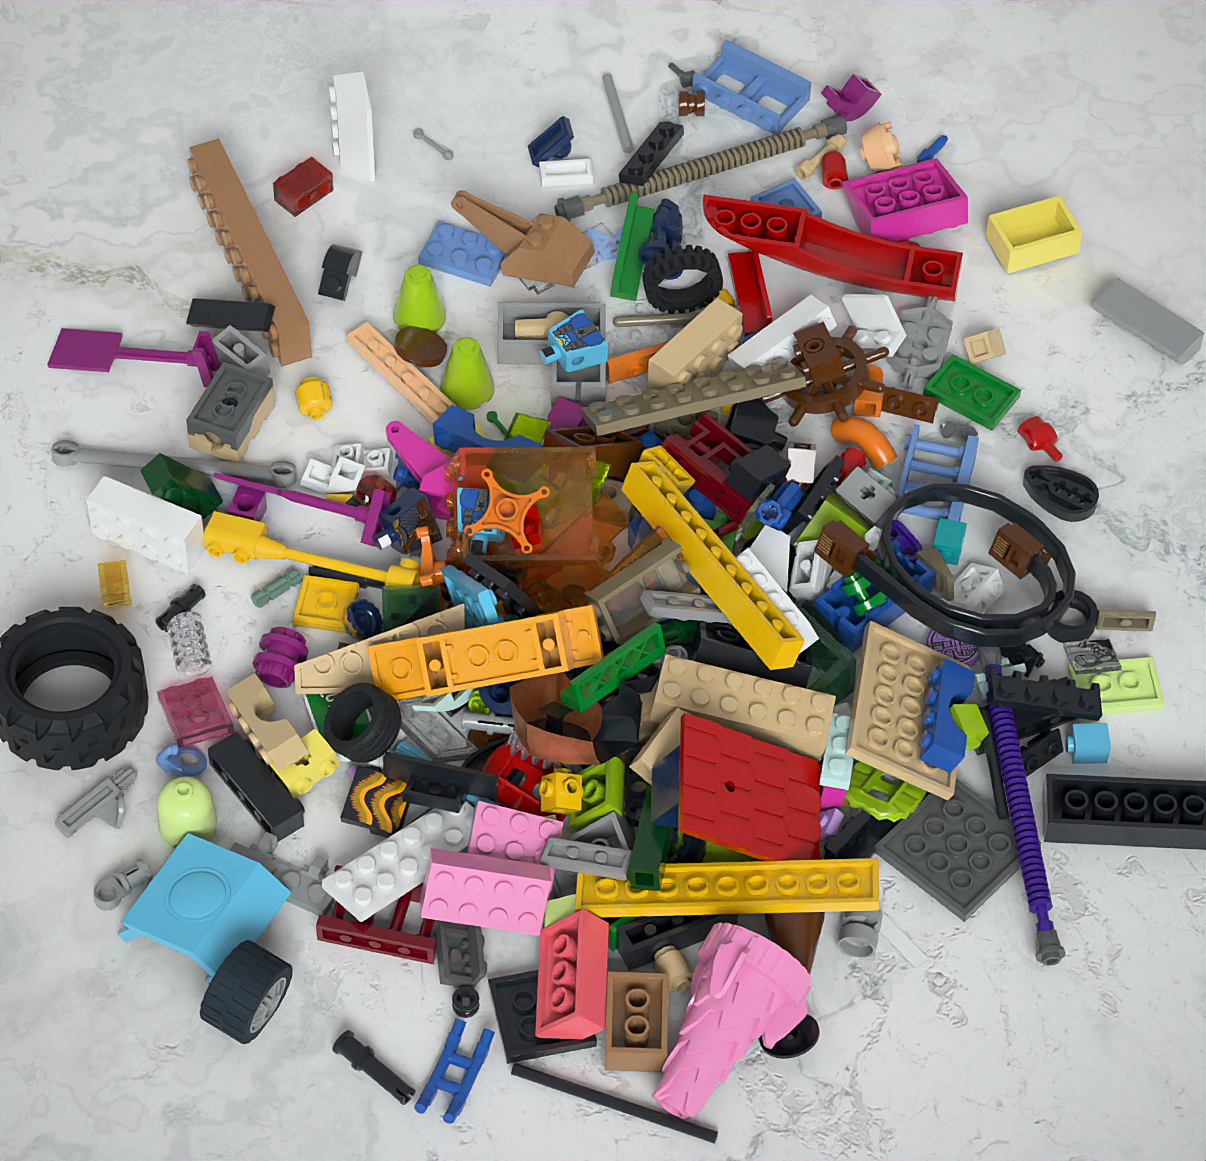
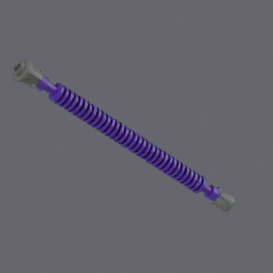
M978 647V658L986 681L988 682L987 673L989 667H996L997 675L1003 676L1000 647ZM988 691L986 698L993 725L1023 882L1025 884L1028 907L1031 913L1036 914L1038 921L1035 925L1037 932V951L1035 957L1038 962L1044 965H1056L1065 957L1066 953L1064 947L1060 944L1053 921L1049 920L1048 911L1052 909L1053 904L1032 802L1030 800L1031 797L1012 708L990 705Z

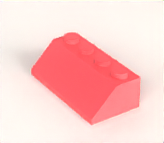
M584 909L540 930L535 1036L539 1038L585 1039L605 1029L609 923Z

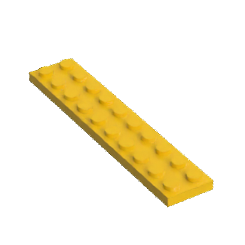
M879 858L666 864L660 891L630 889L629 876L627 881L578 873L575 913L584 909L597 917L879 910Z

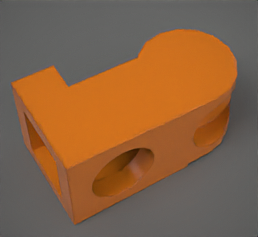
M872 364L868 365L869 380L883 383L881 368ZM864 390L854 401L853 416L880 418L882 393Z

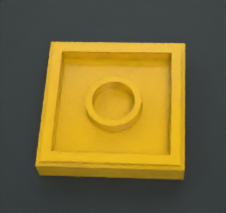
M304 575L292 618L293 625L347 633L343 625L342 613L347 604L358 598L359 584L338 579Z

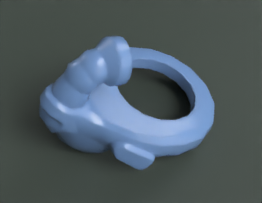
M177 743L167 746L156 756L158 766L168 774L173 773L178 778L198 776L207 767V759L202 752L191 747H178ZM182 753H191L199 758L200 764L194 767L186 766L179 761L178 757Z

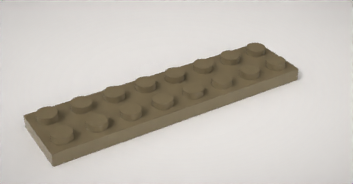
M775 359L771 361V364L763 366L750 365L745 370L737 372L724 371L719 376L712 378L699 377L694 379L693 382L686 384L673 383L661 390L647 389L639 395H622L610 402L596 401L588 407L581 408L582 416L595 434L600 436L806 387V379L789 360Z

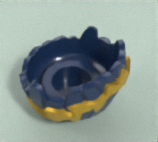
M356 599L344 607L342 613L343 625L352 638L360 642L383 632V619L380 610L373 603L368 602L367 599Z

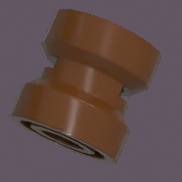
M679 91V116H687L694 112L696 116L704 117L705 91H697L694 95L689 94L687 91Z

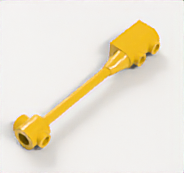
M214 511L208 522L203 536V545L207 548V553L215 558H220L224 552L232 554V558L240 564H246L249 559H290L385 582L386 591L389 592V596L395 601H403L406 596L409 597L410 595L417 596L421 586L420 565L414 560L402 559L399 565L392 564L388 571L304 552L289 548L287 545L269 538L266 523Z

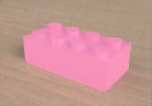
M431 848L419 901L421 918L540 935L551 885L549 866Z

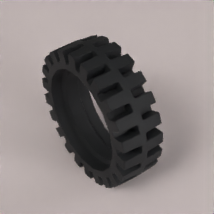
M681 245L675 246V251L668 248L665 250L664 255L658 253L655 255L656 259L651 258L648 261L649 265H645L644 272H642L643 286L648 302L652 304L653 308H659L661 312L668 310L669 314H674L676 310H678V313H685V309L693 312L696 306L701 309L705 307V302L708 304L713 302V297L717 298L720 294L719 291H722L723 288L722 272L716 255L707 248L703 250L702 246L698 245L694 249L692 245H686L685 249H682ZM699 270L707 273L700 282L687 288L666 289L658 286L666 277L675 272Z

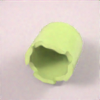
M179 777L165 784L157 798L158 828L163 841L170 847L175 848V845L178 846L187 833L206 841H211L217 825V816L213 797L208 786L201 780L193 777Z

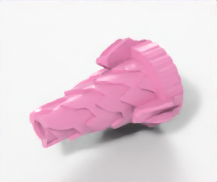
M730 923L714 924L698 950L697 955L700 962L695 967L692 976L690 1002L686 1008L683 1024L679 1031L676 1045L662 1068L664 1075L651 1096L662 1108L669 1112L670 1116L679 1119H686L687 1116L693 1118L703 1109L718 1082L720 1081L724 1084L736 1061L745 1056L754 1040L762 1035L763 1045L766 1048L772 1049L776 1042L792 1031L808 1013L805 998L811 989L810 984L812 980L805 967L774 942L738 925Z

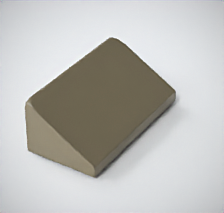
M1099 609L1096 629L1152 631L1156 611Z

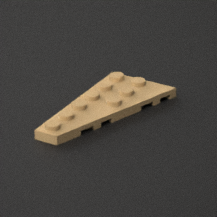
M466 603L294 665L295 694L340 693L348 686L361 682L374 685L368 646L452 630L453 632L466 629Z

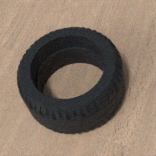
M361 682L348 686L334 698L327 710L324 722V734L327 743L334 751L353 762L368 763L380 758L391 748L400 731L402 716L399 704L394 697L376 685ZM373 706V715L368 727L361 735L352 739V732L357 719L366 709Z

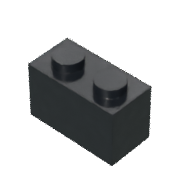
M765 445L758 450H751L742 458L737 457L728 468L730 472L725 482L750 502L781 486L792 465L769 445Z

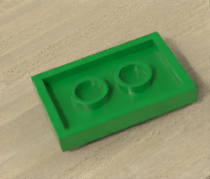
M952 354L926 384L923 395L937 398L940 404L993 431L1020 398L1021 390Z

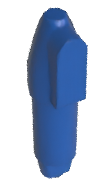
M942 135L928 149L925 148L917 157V163L933 159L948 141L947 136Z

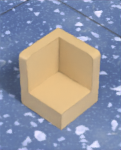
M999 329L986 331L963 339L971 364L1006 354Z

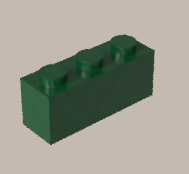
M161 453L156 455L140 470L152 495L202 516V519L212 514L223 503L210 477Z

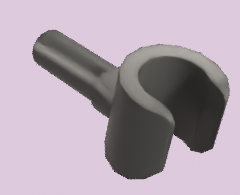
M674 63L669 64L668 67L677 74L683 88L693 86L694 70L684 72Z

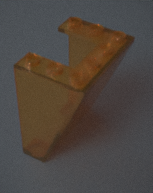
M595 447L459 448L451 460L448 461V465H445L444 479L445 482H449L450 493L445 494V508L450 510V521H446V537L451 538V547L447 549L448 565H452L464 573L470 570L463 560L469 554L471 540H468V533L460 535L458 532L457 489L459 487L489 490L486 482L481 478V473L484 469H490L496 483L502 489L512 494L528 495L546 486L550 490V495L547 499H541L536 502L543 522L542 543L532 545V553L530 555H523L521 548L514 549L511 541L512 536L505 533L502 542L488 541L486 555L474 556L495 570L595 564L599 560L598 531H593L592 479L596 476Z

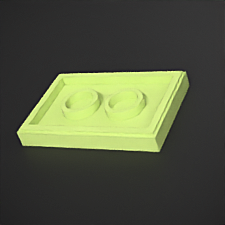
M1153 657L1119 659L1120 665L1078 670L1074 665L1077 663L1069 664L1068 666L1069 677L1075 680L1076 687L1090 689L1091 683H1099L1102 714L1163 709L1164 699Z

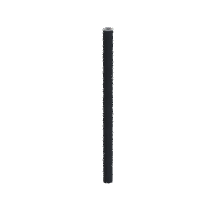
M518 1063L513 1065L511 1075L714 1144L717 1140L718 1131Z

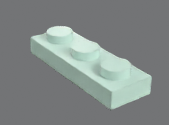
M832 714L819 785L849 790L854 758L846 755L845 751L851 716Z

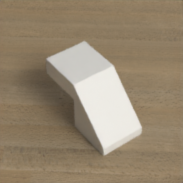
M341 456L335 468L310 459L300 485L324 495L356 490L366 466Z

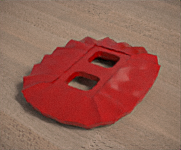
M521 742L505 743L496 748L488 757L481 771L498 775V796L494 802L499 804V806L541 817L555 815L557 821L561 822L567 816L542 812L541 801L531 794L536 785L541 783L542 776L553 773L554 769H567L559 762L531 756ZM514 768L523 771L527 775L526 780L521 786H516L507 780V776Z

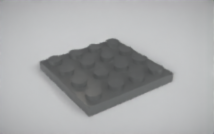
M958 779L955 782L954 795L949 800L930 793L918 805L914 813H910L906 820L900 821L874 847L875 853L964 922L1021 868L1011 819H998L996 808Z

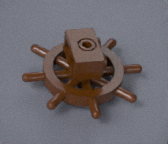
M821 322L793 333L797 343L792 346L796 357L790 360V362L805 376L806 387L759 399H762L766 404L783 397L785 402L795 409L788 421L792 427L798 426L805 413L826 414L835 412L840 422H846L848 414L844 407L854 402L864 390L876 393H883L885 391V384L869 380L868 364L887 357L889 349L887 347H880L864 353L861 347L852 341L858 331L855 325L848 326L842 337H831L825 323ZM841 357L849 358V360L842 362ZM855 369L853 376L845 374L846 372ZM837 384L844 385L838 390L835 388ZM809 387L805 394L797 392ZM819 391L826 393L824 395H818Z

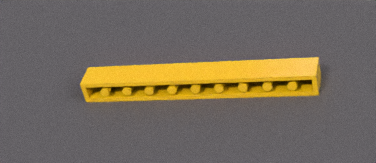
M655 461L631 463L621 488L630 502L662 540L668 538L682 547L683 551L677 554V558L689 566V573L748 642L750 647L753 648L770 670L793 667L805 639Z

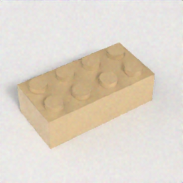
M717 297L649 359L648 389L661 390L673 383L686 384L693 382L696 378L710 377L714 372H719L724 363L729 359L727 355L742 345L743 313Z

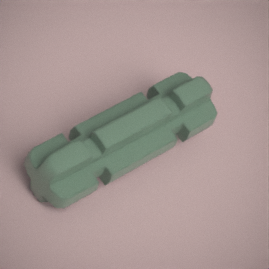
M290 569L284 573V577L279 576L263 586L262 591L258 589L250 596L255 606L261 608L269 603V599L274 600L290 590L291 585L295 587L301 583L302 577L298 570Z

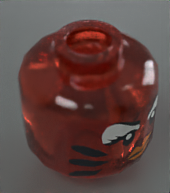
M372 474L362 478L357 486L356 498L365 507L370 508L374 489L392 493L389 505L397 499L395 486L379 474Z

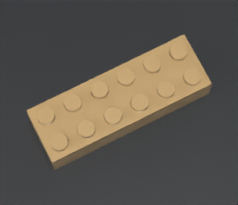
M665 654L649 721L661 723L669 713L679 707L693 716L719 723L722 727L747 734L751 738L789 749V752L821 762L828 740L836 696Z

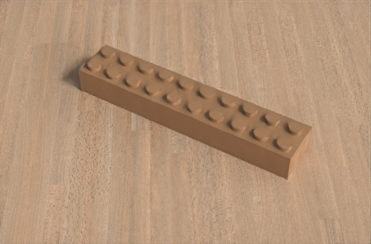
M216 139L189 147L190 158L187 159V164L192 174L189 177L193 192H198V201L201 209L207 210L206 216L209 226L216 229L215 236L219 246L223 245L225 248L224 255L227 263L233 264L232 269L235 280L243 285L241 288L244 299L246 301L250 300V302L270 303L276 306L269 332H261L263 338H268L270 341L269 349L272 357H277L282 367L312 358L309 321L220 140Z

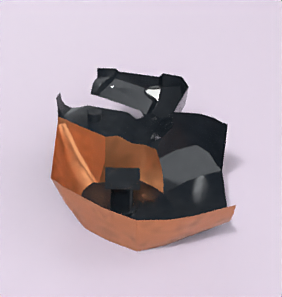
M611 641V649L604 654V657L621 645ZM651 663L626 682H621L619 689H614L582 713L562 703L560 693L570 686L569 682L590 668L589 665L573 668L565 672L527 678L509 687L513 720L521 744L534 757L566 764L602 765L638 743L643 704L640 695L652 691L659 678L660 669Z

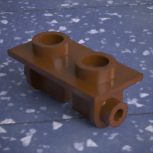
M886 386L881 411L933 424L939 401L933 396L929 397Z

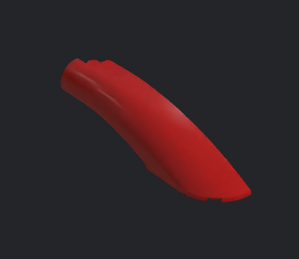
M703 195L704 215L715 231L766 257L815 275L851 285L924 298L932 296V299L935 296L938 300L956 301L962 268V252L907 245L862 234L808 213V209Z

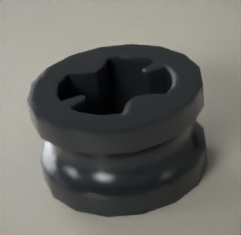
M465 986L458 988L453 993L452 1007L456 1015L468 1018L478 1012L480 1006L479 994L475 989ZM463 998H469V1006H463Z

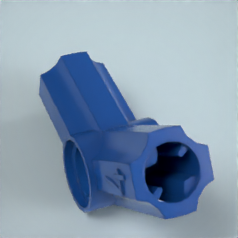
M784 482L772 498L768 497L762 502L755 518L773 529L782 530L788 522L792 511L798 506L804 495L800 490V486L794 482Z

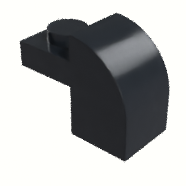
M332 244L327 250L321 268H324L318 295L345 301L351 276L357 277L363 251Z

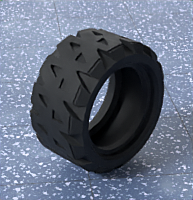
M59 607L58 611L53 612L45 609L25 618L26 622L21 625H12L0 637L1 741L3 743L7 741L9 750L22 760L28 762L34 759L38 767L52 770H61L64 766H71V770L89 768L96 765L98 760L102 758L106 762L125 749L127 742H132L144 725V717L148 713L149 696L141 649L138 647L132 633L123 624H117L110 615L94 609L89 613L81 607ZM78 665L90 667L105 674L111 680L108 689L100 698L83 708L72 711L58 712L45 710L33 705L24 698L26 690L34 680L42 674L62 666Z

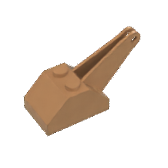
M463 190L458 191L451 201V206L455 211L506 254L500 263L503 276L574 287L595 253L592 240L564 217L540 213L532 221H529Z

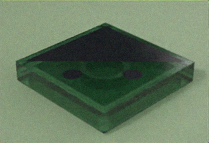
M421 585L382 586L383 633L439 613V585L424 587Z

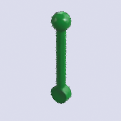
M495 411L488 412L487 421L494 423L507 439L513 438L498 420L497 413Z

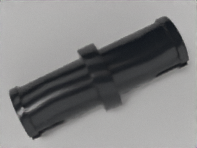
M194 583L180 597H175L170 602V607L155 619L156 625L162 631L169 632L179 620L187 618L191 614V609L205 598L206 593L203 588Z

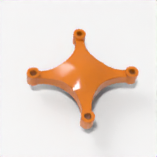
M484 469L481 473V478L489 488V507L478 522L473 525H467L464 528V536L472 538L475 533L487 529L503 531L511 535L519 543L523 555H530L532 553V545L528 543L524 534V519L533 504L549 497V488L543 486L537 492L528 495L512 494L502 489L496 483L490 469Z
M428 526L416 528V533L422 543L420 582L421 586L426 588L430 596L436 591L437 613L445 610L440 584L445 581L440 569L448 566L446 559L436 560Z

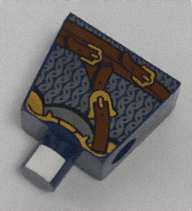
M414 487L380 513L379 517L384 529L372 536L379 550L391 545L392 548L401 554H408L422 548L421 539L417 537L416 528L428 526L431 544L443 539L427 495Z

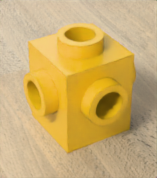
M559 768L554 769L551 774L542 776L539 787L541 811L563 815L581 811V800L584 794L582 775L571 774V770Z

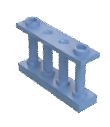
M915 424L912 435L907 434L904 450L908 452L897 491L900 497L905 491L909 492L927 485L908 481L910 471L950 478L956 484L969 485L977 454L979 437L968 435L966 446L961 445L960 447L918 439L920 425ZM920 450L958 458L957 461L962 462L961 467L955 466V468L913 460L915 451ZM947 502L951 503V508H945V510L918 505L904 510L902 513L934 520L944 518L960 522L965 503Z

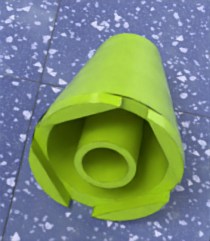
M414 265L405 271L393 309V321L397 324L399 330L406 327H421L431 331L435 330L436 333L445 324L446 310L431 271L423 265Z
M463 337L455 341L440 384L441 392L463 410L479 408L480 404L486 400L488 403L494 394V381L480 344L477 340L470 337Z

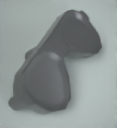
M945 422L940 425L941 434L944 438H949L956 431L961 432L966 442L968 435L978 436V432L972 426L953 422Z

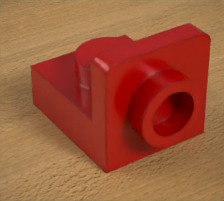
M536 503L528 510L524 519V534L531 545L542 543L543 522ZM511 537L514 549L521 548L519 543Z

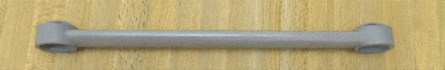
M70 440L58 441L52 445V461L54 464L62 467L73 466L80 462L143 468L157 455L83 448ZM167 456L206 475H214V472L237 478L268 480L272 485L280 488L290 487L297 481L296 466L288 461H278L271 465Z

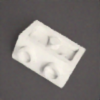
M970 563L954 581L953 601H947L942 596L940 599L950 605L985 614L1005 591V587L997 568Z

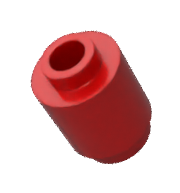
M827 152L820 163L822 182L826 188L837 190L842 188L841 182L848 180L846 159L840 152Z

